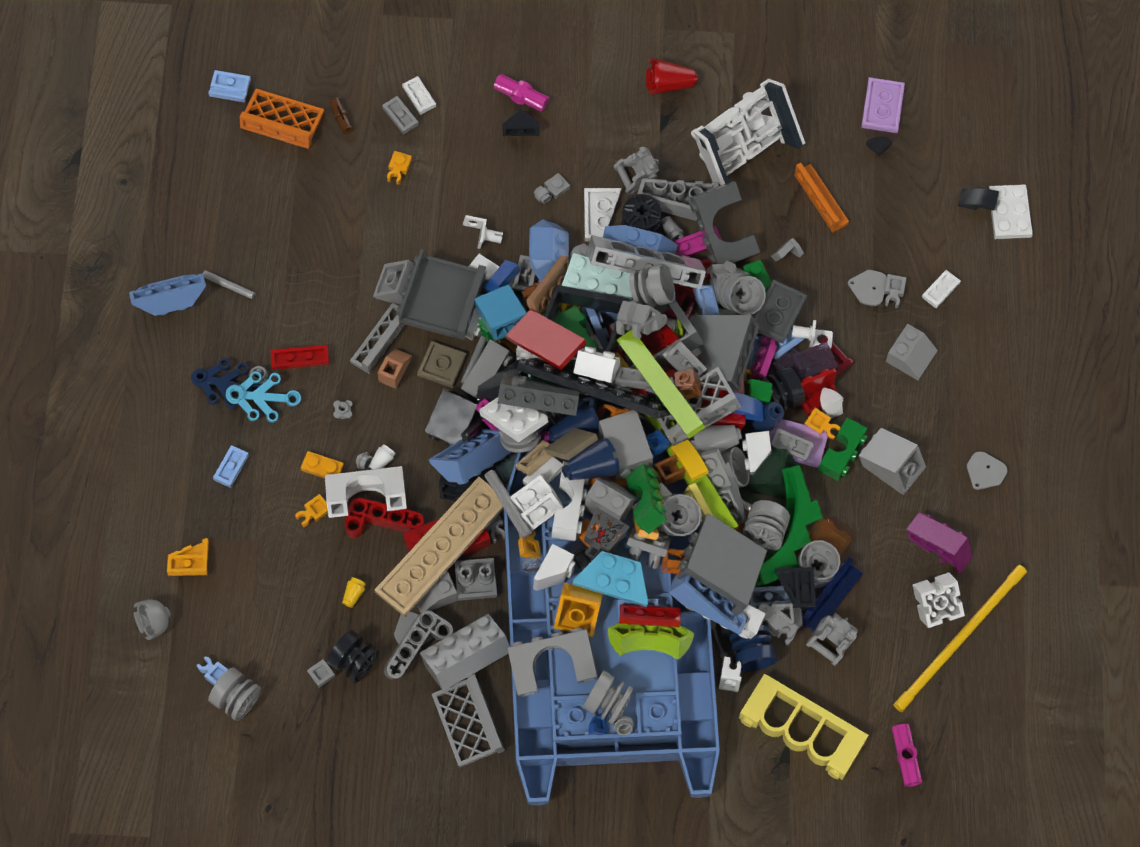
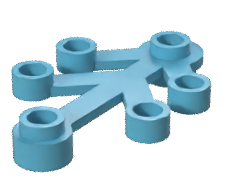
M257 371L252 372L250 377L240 386L232 385L226 390V399L232 404H239L247 413V418L250 421H256L259 417V412L256 409H252L245 399L253 400L266 414V419L270 423L277 421L278 413L272 410L265 401L286 402L291 407L297 406L301 401L300 393L295 390L289 391L287 394L265 393L273 385L279 384L281 377L277 373H272L269 379L254 392L246 390L252 384L260 382L262 376ZM253 375H258V376H259V380H257V381L253 380V379H252V376H253ZM276 376L278 378V381L273 382L271 380V377ZM232 392H237L239 396L237 398L232 397ZM294 396L296 401L290 402L289 397ZM255 412L257 417L251 418L250 413ZM269 414H275L276 418L271 420Z

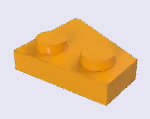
M208 538L203 539L202 543L193 547L189 545L181 551L169 554L167 563L168 576L207 575Z

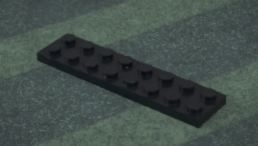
M540 358L526 359V361L518 362V371L657 419L671 415L661 400H650L648 395H635L630 389H618L614 387L613 383L609 382L600 383L597 379L573 373L574 370H560L553 365L545 364V361Z

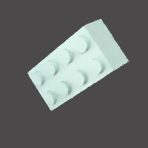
M573 253L562 286L628 298L630 301H634L629 284L630 273L592 265L588 257Z

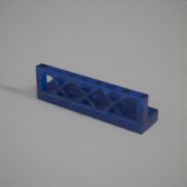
M848 557L816 598V607L809 608L803 615L802 624L812 632H814L822 618L827 615L832 616L862 577L863 573L852 566L854 560Z

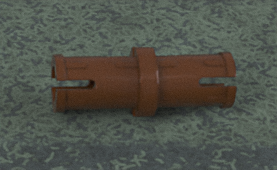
M340 98L331 99L329 104L334 112V119L338 121L342 133L348 134L352 132L353 127L348 119L349 114L344 110Z

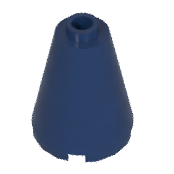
M589 401L577 407L576 416L567 415L549 428L550 433L547 435L551 444L573 428L596 433L597 438H599V418L593 406H589Z
M777 402L764 403L763 421L745 419V426L740 433L745 435L769 431L770 434L784 416L782 406Z
M608 438L598 440L570 460L564 462V466H562L564 477L569 480H581L618 475L620 470L618 458L614 459L612 453L615 452V448Z

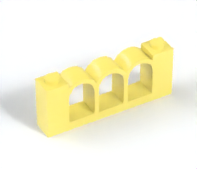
M766 674L761 678L739 716L741 722L747 727L757 728L759 725L761 730L768 736L779 737L783 735L786 746L791 750L804 751L807 749V754L813 763L827 766L825 770L828 771V774L835 779L840 778L841 780L846 776L869 736ZM777 696L794 706L795 709L783 726L774 728L766 723L764 715ZM800 710L819 721L812 736L804 742L794 741L790 737L788 730ZM824 725L844 736L836 751L828 757L818 755L813 749V742Z

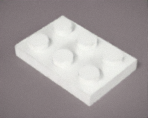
M1026 185L989 186V190L999 191L995 211L991 210L994 239L1031 238L1032 226Z
M498 397L479 409L480 416L517 442H520L548 423V417L539 410L498 404Z

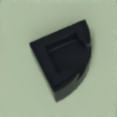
M875 137L869 139L866 145L880 156L892 145V141L883 137Z

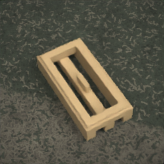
M543 440L515 465L517 469L531 476L552 457L547 455L544 449L550 443Z

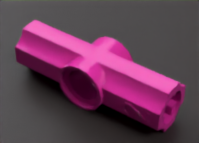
M503 74L498 75L495 81L494 89L510 96L511 100L516 104H526L541 112L545 110L549 97L534 90L529 83L521 80L517 82Z
M909 724L896 725L891 729L904 787L916 786L922 783L916 757L917 750L913 744ZM902 752H909L912 758H904Z

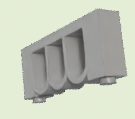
M591 235L587 249V255L592 265L631 273L641 269L648 271L652 266L665 264L670 271L673 283L698 289L702 288L706 270L699 259L668 252H658L647 247L632 246L624 242Z

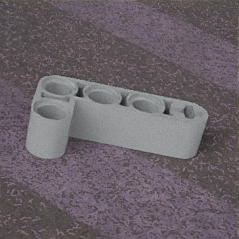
M432 611L419 613L384 667L385 676L389 679L401 677L427 636L431 635L437 640H443L452 635V625ZM423 615L430 617L431 622L429 625L422 623ZM440 626H444L447 629L445 636L439 634L438 628ZM413 631L418 632L420 635L418 642L411 639ZM402 648H406L409 651L407 659L402 658L400 655ZM398 661L401 662L396 668L398 673L391 674L392 669L390 667L395 666Z

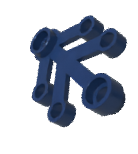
M222 358L219 360L218 365L208 370L197 369L192 373V383L197 387H202L210 405H216L219 402V397L217 393L212 391L209 384L217 386L225 400L226 407L233 410L237 407V404L228 405L229 401L226 399V390L232 385L240 386L241 383L231 380L248 374L249 369L246 363H239L237 369L219 378L212 377L221 371L230 369V361L227 358ZM222 363H228L226 367L221 366ZM241 367H245V368H246L245 371H240L239 369H240ZM199 375L204 376L202 379L197 378ZM252 384L246 391L252 392L253 389L261 385ZM215 396L216 400L211 401L210 398Z

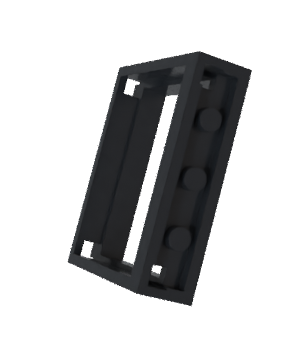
M556 285L544 317L555 322L562 303L618 314L622 302H630L628 298ZM616 325L607 349L595 348L596 352L603 353L607 351L615 354L618 346L617 339L621 337L620 334H617Z

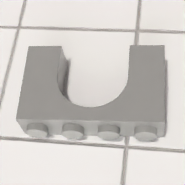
M582 627L572 629L571 633L564 635L563 632L551 634V638L547 639L536 637L531 639L532 642L524 644L523 641L512 643V647L507 648L519 697L539 693L535 675V663L538 657L549 649H561L571 656L579 684L598 679L587 629L583 630Z

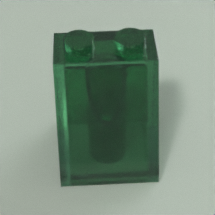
M771 449L770 455L756 473L750 475L748 485L741 487V489L786 500V488L782 469L799 464L787 449ZM743 451L745 457L748 458L747 451Z

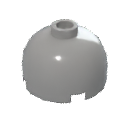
M153 599L142 600L134 604V607H137V611L134 612V618L141 634L145 631L147 637L144 638L151 640L162 635L168 628L169 609L164 607L161 602Z

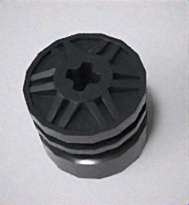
M633 195L623 205L621 225L659 233L662 212L660 204L650 195Z
M787 367L777 371L775 376L771 374L766 376V378L758 379L759 381L772 383L773 393L770 402L779 403L784 412L787 410V406L791 409L804 404V390L797 374L792 368Z
M350 630L336 643L328 656L327 663L337 671L345 668L344 676L350 677V681L357 683L372 669L380 651L377 647H372L370 642L362 645L363 637L354 630Z

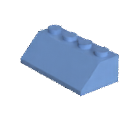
M481 429L470 442H463L461 439L430 458L429 462L448 482L465 484L473 476L480 475L484 469L494 466L495 462L505 459L506 455L510 454L511 451L502 446L499 430Z

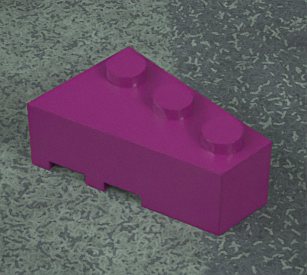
M919 512L906 529L909 540L926 552L930 553L932 551L940 556L939 561L943 564L947 561L956 567L955 572L959 575L972 559L967 535L960 531H954L946 523L941 524L928 514L924 515Z

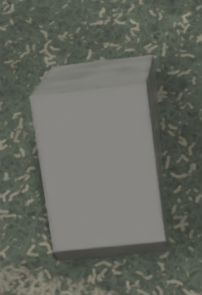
M520 255L518 263L520 272L515 276L513 290L525 291L526 287L536 283V274L530 264L529 256Z

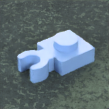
M205 656L204 660L208 664L204 667L198 664L197 667L201 673L205 674V679L215 685L228 669L219 662L213 665L211 659Z

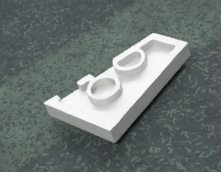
M584 188L585 241H590L591 235L603 237L605 226H609L621 188Z

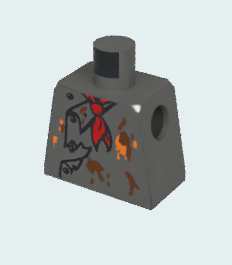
M597 507L585 534L584 542L589 544L585 554L595 559L600 551L611 553L627 535L630 526Z

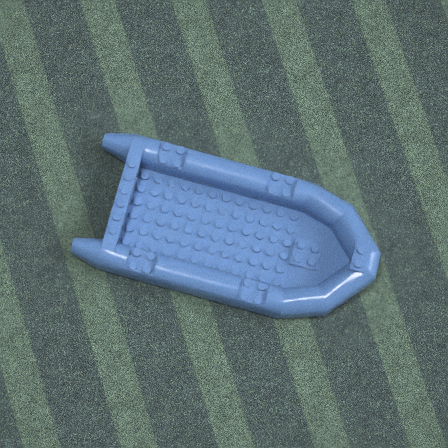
M596 397L579 398L577 406L579 407L584 402L589 401V406L592 405L596 413L599 406L603 404L626 409ZM606 409L602 420L609 417L611 412ZM561 414L562 418H564L565 416L568 415V414ZM640 414V422L645 435L655 432L647 418ZM550 420L540 428L541 433L544 431L550 433L549 428L553 426ZM533 449L526 452H518L507 487L510 497L525 486L523 479L527 476L526 473L524 474L522 471H519L515 465ZM666 449L653 460V468H655V464L670 457ZM553 456L555 459H557V460H558L559 462H561L562 464H563V461H564V462L566 461L565 459H562V458H558V457ZM560 472L549 484L560 499L563 508H565L572 500L566 492L559 489ZM665 472V476L670 475V472ZM682 479L665 487L673 495H684L683 492L688 487L685 479ZM584 485L583 489H587L586 495L591 489V487H588V485ZM581 501V505L585 506V501ZM504 509L510 647H512V643L523 641L524 644L532 642L531 639L536 637L547 639L551 638V634L563 632V635L570 633L553 628L564 583L572 584L573 580L580 574V568L575 563V569L570 579L566 577L564 583L538 591L533 589L534 577L538 571L527 572L524 570L525 567L526 569L537 568L538 566L540 568L552 544L572 554L583 547L586 550L588 549L577 537L575 541L551 538L555 514L534 529L536 533L534 540L539 541L541 557L534 561L520 556L518 540L521 537ZM632 509L623 522L630 526L629 532L611 554L627 558L631 546H628L627 542L634 527ZM584 510L583 517H579L578 521L583 522L586 518L591 521L593 515ZM672 512L671 516H673L674 519H677L678 516L675 514V512ZM691 534L675 537L668 536L672 538L669 548L685 551L687 546L690 545L688 540ZM642 550L639 562H641L647 599H658L659 607L680 608V625L694 633L692 643L686 653L678 660L666 653L653 650H638L620 656L615 652L609 641L608 628L619 623L618 600L621 599L604 594L593 638L589 637L598 678L604 670L615 677L613 687L616 688L621 681L625 682L621 689L623 693L629 685L633 687L630 701L621 717L627 716L633 720L634 726L630 734L625 736L619 735L614 730L613 724L607 723L612 715L609 712L606 715L607 734L597 735L589 733L591 719L596 715L602 714L603 709L599 708L592 714L582 708L597 680L579 684L573 660L566 651L549 649L538 657L535 663V675L539 689L537 694L524 697L517 695L511 667L516 766L529 805L548 804L555 767L573 765L679 761L690 796L702 798L711 795L720 751L710 620L695 611L687 609L669 593L673 579L677 574L662 572V557L658 569H653L654 560L650 568L646 565L650 552ZM668 554V559L679 561L675 555Z

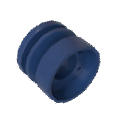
M761 625L757 634L751 639L743 638L735 632L729 636V641L732 644L731 649L733 652H737L734 656L736 668L738 661L741 663L740 672L761 670L777 662L775 648L769 645L772 642V637L769 636L770 629L768 626Z

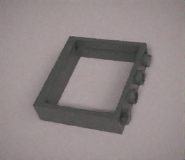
M675 299L672 303L660 306L656 303L653 308L661 314L670 308L688 333L679 341L691 352L704 344ZM616 322L609 325L612 330H614ZM618 344V347L621 350V352L625 354L622 347ZM671 345L653 356L662 369L671 365L662 355ZM627 354L624 355L628 363L632 365L633 362L630 360Z

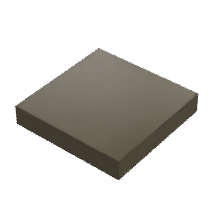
M431 341L417 376L453 388L467 353Z
M573 428L544 449L547 455L570 460L595 443L598 438L596 433Z

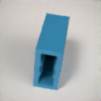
M509 284L474 299L476 310L495 341L506 337L507 333L527 314Z

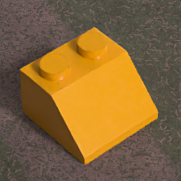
M564 583L553 629L571 633L572 629L582 627L583 630L587 629L589 637L593 638L603 594Z

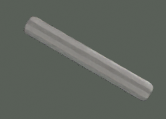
M488 471L485 474V478L522 538L531 535V530L521 517V513L510 499V495L495 471Z

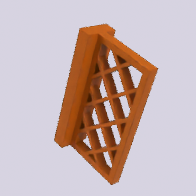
M255 89L245 111H242L240 115V128L309 149L311 139L324 115V109ZM258 96L265 97L267 101L258 103L256 99ZM281 102L284 106L275 109L273 103ZM270 105L272 110L263 113L261 107ZM298 107L301 111L292 114L290 108ZM256 109L260 112L258 115L249 114L250 111ZM287 110L289 115L280 118L278 113ZM314 112L318 115L317 117L309 119L307 114ZM275 114L277 119L272 121L266 117ZM304 115L306 121L297 123L295 118ZM292 119L294 125L289 126L283 122ZM309 125L311 127L310 132L302 130L300 127Z

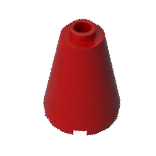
M651 58L648 62L651 63V67L646 70V88L650 89L648 92L650 95L693 88L694 84H697L698 75L694 69L656 58Z

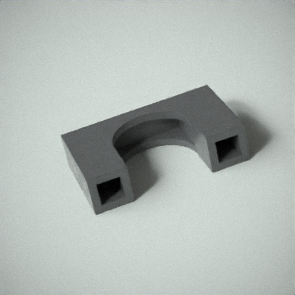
M728 182L690 197V208L697 216L696 225L703 233L702 242L705 248L709 250L710 255H708V259L712 265L724 264L727 260L734 263L760 253L755 236L752 234L725 242L719 239L714 232L713 219L717 211L726 205L742 200L736 182Z

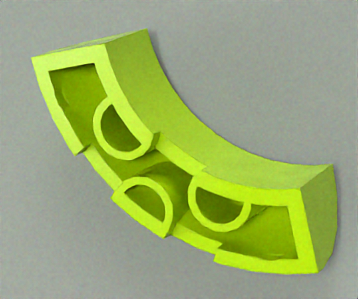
M617 623L608 628L609 641L615 652L620 656L638 650H653L666 653L678 660L689 649L694 637L693 632L681 625L680 627Z

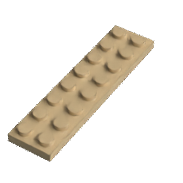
M478 477L374 590L375 593L405 617L504 509L491 486Z

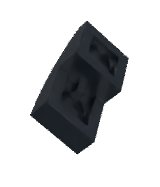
M964 188L962 189L958 206L973 210L979 207L995 211L999 191Z

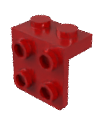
M835 368L831 370L825 369L819 375L814 377L808 376L802 380L801 385L805 394V402L801 406L807 417L811 415L815 408L822 411L820 396L823 388L831 389L838 393L834 386L837 374Z

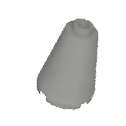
M710 425L690 439L688 438L699 455L702 452L717 448L722 453L739 444V440L742 439L740 429L735 428V425Z

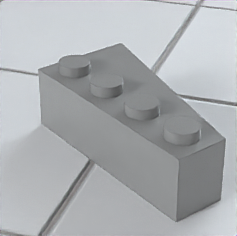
M642 179L638 194H646L655 198L660 204L662 212L696 221L698 220L697 216L690 208V197L718 187L719 182L708 184L703 183V181L687 183L682 180L667 182V180Z

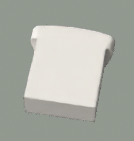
M823 388L820 396L822 412L831 419L843 414V397L831 389Z

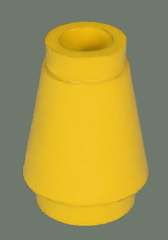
M352 577L347 582L342 604L353 608L365 591L366 583Z

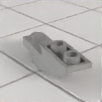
M718 448L700 453V457L709 471L707 474L709 480L737 524L745 523L746 518L742 499L729 462H724Z

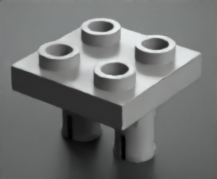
M634 526L627 545L631 546L627 558L632 560L635 554L634 561L639 562L642 550L650 552L646 565L651 568L654 560L653 569H658L661 557L666 556L672 538L668 537L664 532H659L657 540L638 537Z
M494 558L455 561L458 601L497 597Z

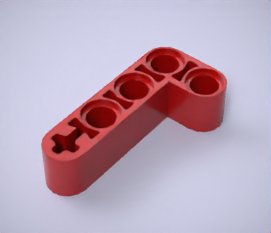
M356 498L351 502L348 516H346L345 520L346 533L353 539L359 538L362 535L366 523L401 532H408L425 525L423 515L419 512L407 509L387 511V504L363 498ZM357 507L364 508L362 512L355 511ZM378 511L383 513L379 517L373 515L375 512ZM395 516H399L402 518L400 521L392 520V518ZM353 524H356V525L359 526V527H358L357 529H355V530H351V529L349 528V527H350L351 525H353Z

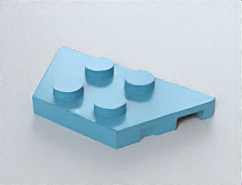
M601 551L572 583L574 586L644 607L648 605L641 562Z

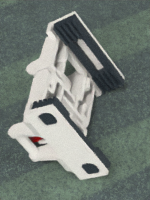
M767 79L760 84L761 87L755 92L745 93L743 100L735 104L734 107L725 111L705 127L700 126L691 132L700 150L699 156L706 164L712 182H719V186L732 182L731 178L727 175L745 164L746 160L755 157L779 138L781 143L788 144V146L796 149L805 144L784 84ZM769 107L772 116L762 115L761 112Z

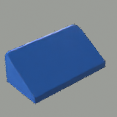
M505 260L482 286V289L489 293L508 285L520 272L519 265Z

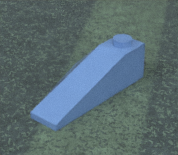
M686 573L681 579L677 578L678 574L675 576L669 593L682 605L737 634L742 633L747 618L742 612L738 616L731 612L734 603Z

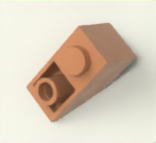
M397 349L389 353L378 371L379 382L396 389L412 359V355Z

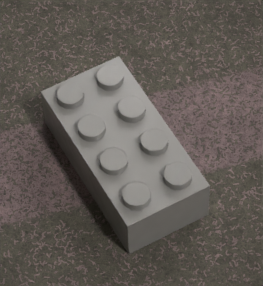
M487 614L420 652L426 669L444 691L509 654L507 648L510 646L506 635L491 616Z

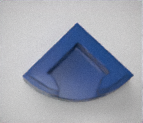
M601 714L591 719L589 723L590 734H607L606 716L603 720L601 719Z

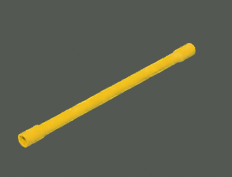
M1017 565L1004 583L909 689L896 700L893 705L898 711L903 712L918 692L1011 588L1027 573L1023 566Z

